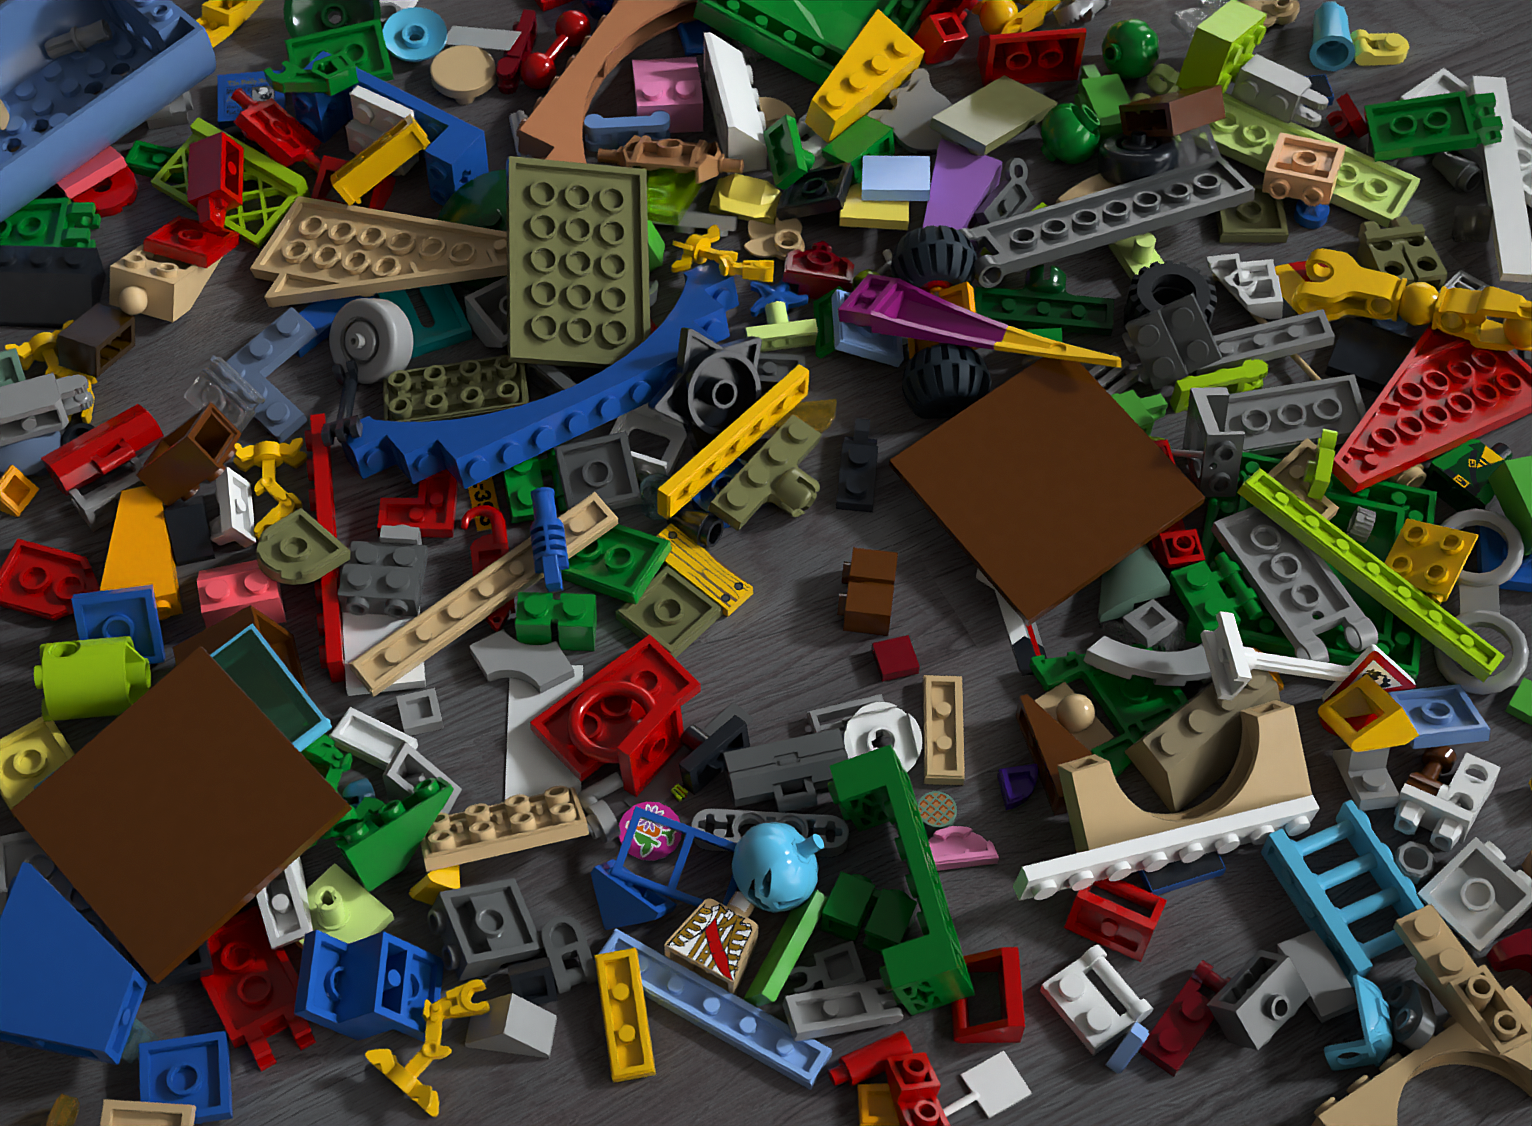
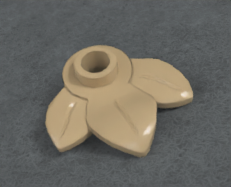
M1238 0L1243 4L1266 13L1267 16L1263 24L1265 27H1270L1275 23L1280 25L1289 24L1297 18V14L1300 11L1298 0Z
M777 217L775 225L749 220L748 235L751 240L744 245V248L756 257H777L778 259L786 260L788 252L797 249L803 252L805 249V243L801 237L802 225L797 218L779 221Z

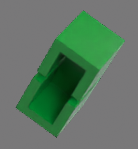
M518 592L515 620L517 641L528 645L552 643L551 624L558 623L561 650L595 651L597 626L595 594L561 593L560 600H555L553 593Z
M841 871L822 912L820 930L848 942L853 940L855 944L872 906L874 910L864 931L867 935L862 947L883 955L881 950L906 941L915 920L918 901L911 899L908 894L901 890H887L883 888L880 891L875 889V884L867 877L860 874L849 875Z

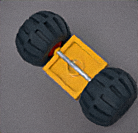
M934 225L925 226V228L920 227L903 236L892 254V277L902 279L928 293L976 313L974 292L971 285L975 279L974 262L977 260L973 245L967 237L955 228L942 225L938 227ZM908 338L910 360L904 370L902 391L907 405L918 417L924 419L953 418L990 392V373L985 361L975 351L979 348Z

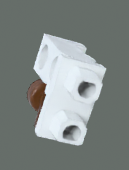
M1446 745L1425 749L1422 755L1425 767L1421 773L1413 772L1400 792L1398 806L1394 812V815H1396L1394 828L1410 835L1415 834L1418 826L1433 831L1430 838L1433 846L1449 852L1456 843L1463 844L1480 809L1493 790L1501 767L1466 753L1448 786L1439 782L1441 774H1446L1452 770L1457 761V755L1452 748ZM1468 769L1480 770L1486 776V781L1465 772Z

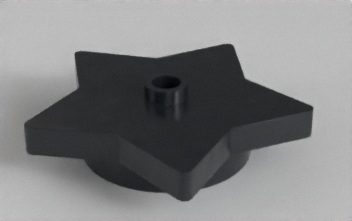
M681 328L676 373L648 403V408L683 424L695 456L761 398V383L757 372L762 344L761 338L749 336L718 345L693 329Z

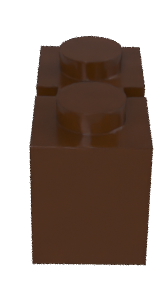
M853 547L851 562L844 561L841 584H848L847 593H840L837 615L844 616L843 631L883 636L889 635L898 552Z

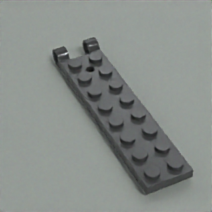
M1217 156L972 229L962 228L959 231L968 240H971L970 242L973 245L976 256L983 247L991 254L981 256L974 262V277L981 286L991 288L999 284L1006 274L1020 272L1026 268L1053 262L1056 259L1076 253H1083L1096 247L1113 244L1126 238L1143 235L1156 229L1173 226L1186 220L1203 217L1216 211L1233 208L1253 201L1255 189L1221 156ZM993 267V269L988 274L983 276L986 270Z

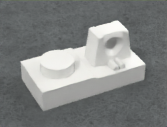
M226 467L224 472L216 479L217 489L215 495L220 506V515L209 523L211 540L220 546L236 541L247 548L256 543L251 483Z

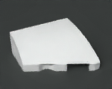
M1239 253L1207 257L1209 269L1250 313L1265 319H1282L1283 298L1279 276L1276 275L1273 259L1240 262Z

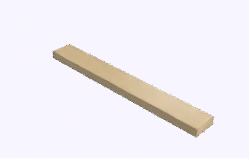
M596 492L558 517L564 524L568 559L618 524V517ZM531 537L349 663L350 670L372 697H375L518 595V592H523L544 577V573H535Z

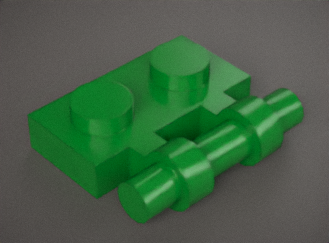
M554 447L547 450V459L538 460L536 455L501 472L511 523L534 521L533 503L530 493L536 488L544 487L542 476L552 475L555 505L558 504L560 515L567 512Z
M1227 552L1219 553L1214 558V562L1219 570L1211 572L1204 560L1172 571L1169 576L1170 584L1200 634L1204 630L1215 631L1218 628L1216 615L1220 611L1234 613L1237 627H1239L1241 621L1238 613L1245 611L1251 621L1259 619L1264 614L1258 604L1260 601L1259 596L1253 588L1247 586L1242 578L1243 571L1236 561L1231 560ZM1228 584L1235 594V597L1229 599L1221 588Z

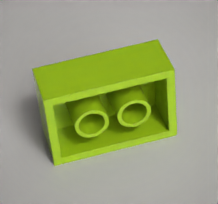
M1230 0L1204 20L1195 29L1176 86L1188 89L1197 86L1221 85L1222 94H1224L1231 83H1236L1240 69L1254 56L1252 54L1254 47L1259 45L1266 32V27L1263 24L1267 14L1237 0Z

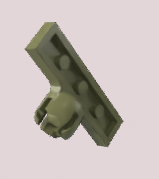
M792 414L711 501L708 510L737 531L766 502L774 503L792 517H801L805 513L801 508L807 510L811 507L817 497L816 492H819L820 484L802 471L798 465L819 443L822 434Z

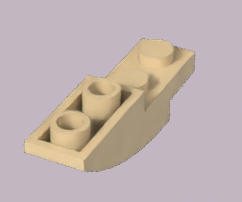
M1432 904L1396 920L1393 927L1417 961L1414 970L1442 1006L1471 1036L1498 1057L1532 1041V1028L1486 965L1477 967Z

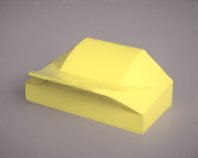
M735 173L718 180L709 205V212L735 215L738 219L754 220L775 225L778 217L776 209L782 192L766 180Z

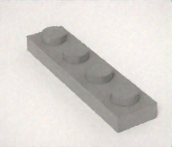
M1324 309L1214 335L1213 338L1222 355V359L1194 372L1196 376L1213 373L1222 368L1231 369L1242 366L1246 360L1259 358V360L1268 361L1334 345L1335 336Z

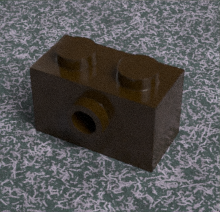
M98 303L58 334L56 348L58 350L59 366L95 378L99 377L135 346V315H129L123 311Z

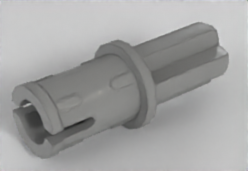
M102 19L84 27L78 28L74 26L70 29V32L47 40L44 46L49 57L55 59L77 50L81 53L85 52L86 48L111 40L112 32L107 21Z

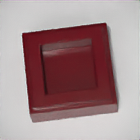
M909 635L872 643L871 651L882 682L919 674L920 666Z

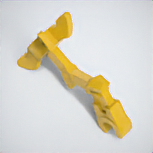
M716 224L707 230V234L702 236L692 234L686 240V243L674 240L672 242L673 246L684 249L682 260H676L671 266V272L673 273L690 269L692 262L703 264L707 259H711L720 264L719 270L723 276H727L729 273L730 276H735V274L742 275V279L773 282L774 261L743 260V262H735L737 261L738 252L711 248V243L720 240V229Z
M69 320L63 325V330L74 321ZM55 330L52 333H38L29 342H24L20 346L16 344L5 345L6 350L16 348L23 370H28L33 361L37 360L45 361L48 366L45 375L54 373L56 379L77 374L85 376L89 384L87 390L91 392L95 400L91 385L97 383L95 377L59 366L56 339L62 330ZM94 404L89 409L81 411L83 423L89 424L91 422ZM71 414V415H67V416H68L69 423H70L72 414Z
M302 438L293 439L291 444L263 441L244 448L239 443H236L234 446L237 452L234 454L233 462L239 470L246 472L254 465L262 468V478L257 481L254 488L256 496L268 492L279 503L255 525L254 534L258 540H260L261 533L269 526L295 512L296 508H302L301 500L294 493H287L276 482V467H279L283 462L293 468H297L307 460V454L299 451L303 445Z
M471 980L466 984L448 990L445 997L433 1004L427 999L425 1000L422 1017L426 1021L425 1043L405 1067L397 1062V1057L392 1055L389 1049H375L365 1053V1057L432 1117L438 1116L439 1113L438 1093L432 1090L431 1086L423 1085L416 1078L433 1060L443 1059L452 1052L449 1046H440L442 1023L445 1019L483 1015L490 1011V1005L487 1001L471 1002L474 993L486 989L482 980Z

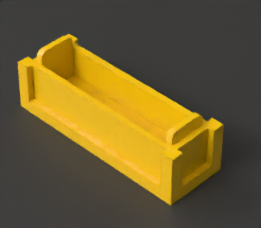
M409 114L330 176L332 186L349 206L354 204L355 201L359 205L362 203L360 199L362 195L421 149L425 150L430 144V141L426 138L428 137L427 134Z

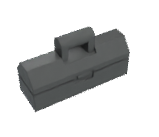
M837 728L724 752L723 773L734 807L774 799L777 812L783 813L817 805L815 790L828 787V782L833 781L830 765L847 760L848 755L840 729ZM804 789V792L783 796V793Z

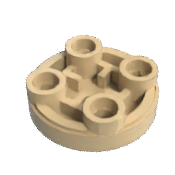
M458 45L447 48L433 59L430 67L433 87L441 94L455 98L456 102L461 105L472 103L475 97L487 92L497 81L494 59L488 52L476 46Z

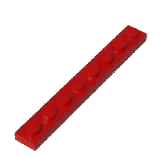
M325 413L310 415L311 430H305L307 452L313 451V459H307L309 481H315V488L308 490L311 511H317V519L315 520L337 538L331 446L325 447L321 437L323 424H326L327 421ZM339 567L322 576L321 581H315L317 604L323 603V613H317L319 636H325L326 644L319 646V658L321 668L329 669L332 683L346 681L343 619L338 599L340 586Z

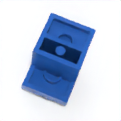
M316 929L305 933L294 1014L357 1041L394 1029L425 1042L426 1021L422 1017L423 1006L426 999L433 1004L441 998L443 960L384 931L347 944Z

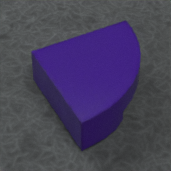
M1037 764L998 770L997 777L1006 810L1016 808L1030 798L1038 778Z

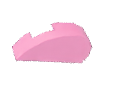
M950 826L937 830L933 837L928 840L938 871L998 864L999 856L993 843L990 840L986 841L981 835L972 832V829L969 827Z

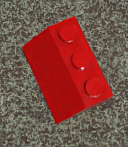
M1086 28L980 36L977 62L983 86L985 87L1004 75L1021 84L1078 80L1087 33Z

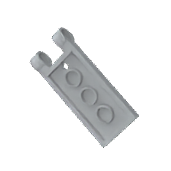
M1253 506L1213 523L1212 533L1232 561H1236L1239 564L1244 578L1251 588L1256 591L1263 605L1295 648L1296 658L1329 663L1327 648L1316 635L1339 625H1342L1345 639L1354 651L1359 652L1370 645L1377 644L1378 633L1373 622L1363 614L1325 560L1258 508ZM1313 615H1318L1319 619L1315 620Z

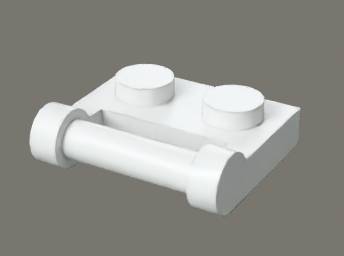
M1099 944L1091 947L1081 958L1044 982L1040 989V992L1093 1056L1128 1032L1136 1021L1138 1023L1142 1022L1153 1011L1152 1006L1146 999L1140 1000L1105 959L1107 953ZM1093 969L1127 1009V1012L1119 1016L1085 974Z

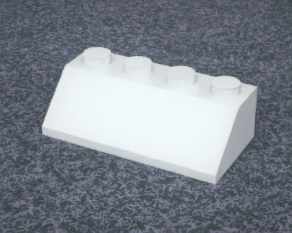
M711 32L704 33V84L722 154L727 159H743V172L767 169L768 152L763 131L766 130V123L763 111L758 112L757 110L759 108L758 90L751 87L753 85L751 65H745L741 51Z

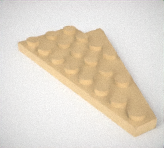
M298 196L250 269L254 278L274 281L264 296L269 307L352 296L370 297L381 292L507 275V234L499 230Z

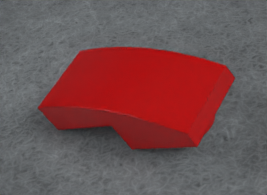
M926 1053L886 1057L884 1063L887 1080L900 1126H950L937 1098L941 1084Z

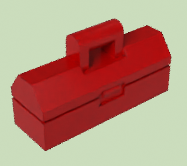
M136 404L41 457V460L57 489L68 496L70 495L68 491L84 487L156 446L164 438V435L149 411Z

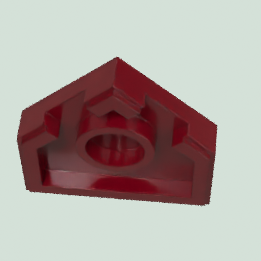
M825 241L814 243L812 249L803 252L797 249L786 254L782 282L798 284L797 295H807L811 299H818L838 286L843 288L844 291L851 293L854 264L846 257L839 258L831 252L832 247Z

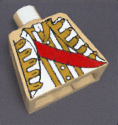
M735 892L727 906L712 898L705 899L665 943V956L736 995L758 940V925L748 918L755 906L741 892Z

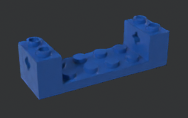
M322 51L304 69H312L315 61L328 57L331 54ZM357 67L358 83L333 96L323 92H291L297 121L323 143H326L349 119L352 120L354 118L350 93L357 86L413 110L414 119L428 136L426 138L430 141L425 150L421 149L418 153L426 161L430 196L440 205H445L448 199L464 184L489 172L485 132Z

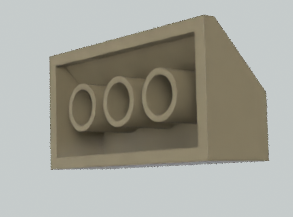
M1252 669L1250 671L1252 679L1232 701L1218 699L1214 682L1210 683L1124 751L1171 813L1180 811L1234 767L1242 738L1240 711L1274 700L1281 701L1278 684L1268 671Z

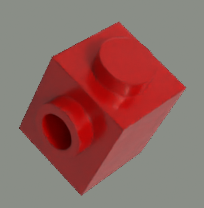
M955 11L929 15L921 23V28L914 36L913 41L925 51L923 59L929 65L952 60L969 36Z

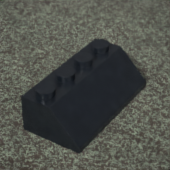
M0 245V326L63 328V325L69 320L76 321L94 305L100 304L106 274L98 249Z

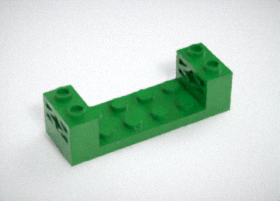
M890 744L830 765L833 781L828 782L829 792L834 804L839 805L845 821L851 819L859 832L887 822L895 825L899 837L895 838V844L903 862L906 861L910 872L905 875L913 899L917 898L921 909L916 914L924 936L881 950L885 965L879 967L886 990L892 991L896 1004L903 1003L911 1016L975 995L912 784L892 745Z

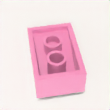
M696 57L632 60L636 116H651L655 111H665L670 115V127L668 129L670 133L703 131V97Z

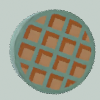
M933 791L926 793L920 798L918 808L926 831L935 833L937 830L954 825L957 806L952 797L943 792Z

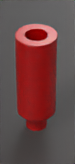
M900 1030L839 1057L840 1065L828 1070V1075L834 1086L846 1081L850 1086H854L885 1072L884 1062L886 1057L913 1054V1050L907 1036Z

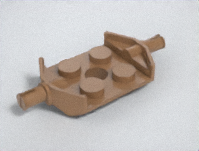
M634 135L624 146H620L618 150L599 148L597 154L599 163H617L620 167L633 168V166H640L641 169H646L647 171L671 168L676 173H689L695 170V183L698 184L723 172L742 174L744 169V160L724 158V154H721L716 141L708 143L706 140H700L698 143L683 142L678 139L653 140L647 135L642 137Z

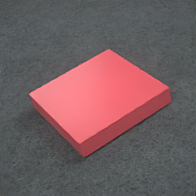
M110 145L54 186L66 197L72 199L125 168L127 164L123 156Z

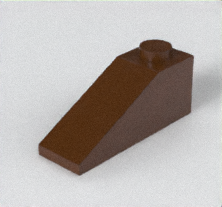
M1027 694L1019 696L1015 716L1033 763L1038 766V775L1053 814L1056 816L1068 813L1057 765L1090 756L1092 753Z

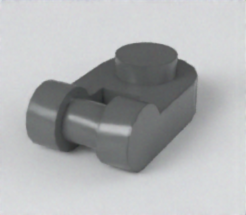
M566 915L555 916L548 920L542 930V942L546 957L550 958L558 994L571 991L570 986L585 982L586 985L598 982L596 966L580 923L573 917ZM578 957L580 966L565 970L563 961Z

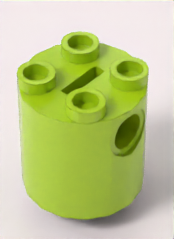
M130 636L41 644V665H35L34 667L35 686L37 689H43L45 698L42 699L41 708L45 722L121 715L142 697L151 686L148 658H143L135 650Z

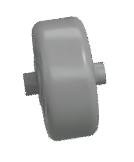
M359 298L352 300L338 311L332 322L329 335L331 355L335 365L340 363L345 373L348 372L346 361L355 360L358 368V383H382L383 379L389 378L390 374L394 371L405 370L411 359L413 332L410 322L405 313L389 300L381 298Z

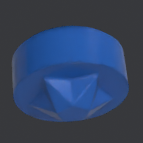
M1299 199L1294 210V219L1305 228L1317 229L1326 223L1330 209L1328 205L1324 204L1309 206Z

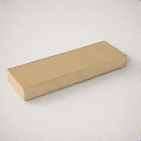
M923 676L924 784L964 785L962 676Z

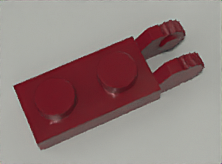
M524 9L519 22H514L512 31H518L521 34L509 51L504 50L503 58L498 60L496 75L499 77L498 89L502 94L509 95L516 92L515 90H517L522 79L520 76L521 63L526 56L531 54L535 45L538 30L536 12L534 10Z

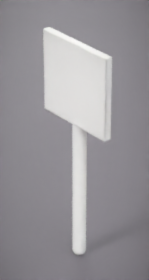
M1002 1051L961 1074L971 1093L943 1108V1111L947 1117L976 1100L989 1119L1030 1096L1032 1092L1005 1051Z

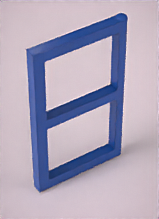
M636 806L614 867L610 870V875L699 907L704 901L703 899L676 890L693 838L733 853L737 843ZM640 818L685 835L668 886L622 870ZM733 873L722 902L725 906H727L737 889Z

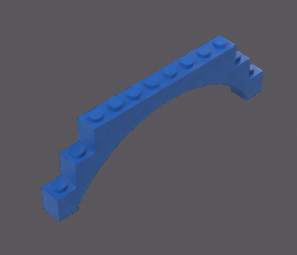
M714 260L683 273L686 283L683 293L664 322L643 343L605 370L570 388L514 408L453 420L395 422L373 420L369 415L360 419L363 425L362 437L353 439L351 433H349L348 441L341 443L345 457L362 479L396 464L413 484L447 469L464 489L471 487L649 403L676 373L681 328L693 329L715 343L730 337L725 312L739 306L734 276H730L729 273L727 276L721 275L719 264Z

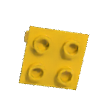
M1407 518L1384 563L1418 590L1426 592L1427 596L1440 606L1441 602L1447 601L1478 538V534Z

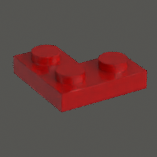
M445 469L419 481L418 498H380L377 523L378 536L380 537L382 525L396 526L402 524L410 527H419L421 537L453 538L459 482Z

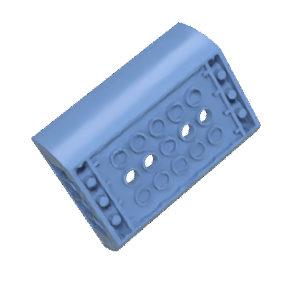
M7 0L1 4L0 99L9 112V122L5 130H0V223L214 73L216 59L205 28L171 0ZM105 19L110 26L112 39L86 48L85 52L81 53L77 50L52 59L45 50L44 44L47 40L70 32V29L74 26L80 28ZM47 128L45 131L39 133L40 130ZM15 147H20V148L17 149L16 151L10 152L11 149H13V148H15Z

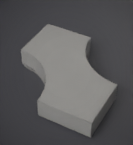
M502 629L469 645L471 655L488 681L501 678H516L528 682L539 693H542L575 677L572 665L556 641L545 645H528L514 640Z

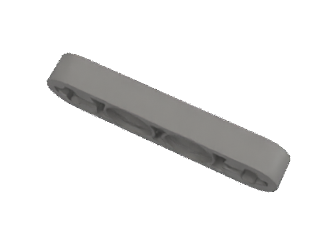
M704 809L698 812L692 821V827L705 831L706 824H714L715 830L713 835L734 843H738L742 838L738 831L745 824L785 823L799 829L805 839L808 838V828H813V835L818 834L824 843V848L814 853L815 856L834 857L843 853L847 847L849 830L845 821L832 815ZM727 824H732V838L727 837ZM826 830L834 831V842H826ZM693 838L695 844L701 849L728 851Z

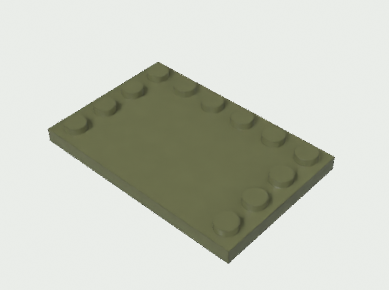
M508 156L506 161L507 362L606 369L625 357L650 336L646 169Z

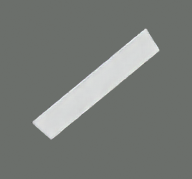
M452 26L447 34L445 45H471L478 48L509 51L521 32Z

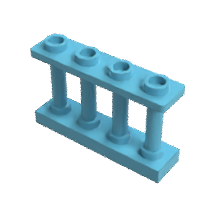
M1349 800L1342 804L1336 816V825L1297 842L1290 840L1282 828L1268 835L1261 854L1310 930H1315L1346 976L1350 986L1354 987L1353 975L1365 978L1373 966L1370 959L1404 944L1396 931L1392 930L1362 944L1356 941L1348 929V924L1389 905L1394 907L1400 918L1423 908L1424 905L1418 898L1412 881L1408 877L1403 876L1394 863L1389 847L1385 843H1381L1371 829L1367 815L1362 810H1358L1354 802ZM1344 838L1349 840L1359 855L1358 858L1320 875L1312 873L1303 860L1304 856ZM1367 871H1370L1382 891L1342 909L1334 907L1325 894V890Z

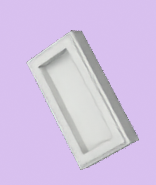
M351 707L329 735L335 741L336 747L348 753L351 752L352 755L384 771L402 742H407L415 750L418 747L417 739Z

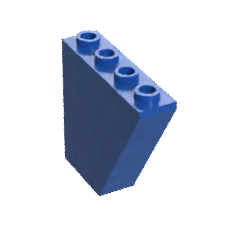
M22 862L17 876H14L9 884L8 900L0 915V1041L119 1065L148 983L30 863Z

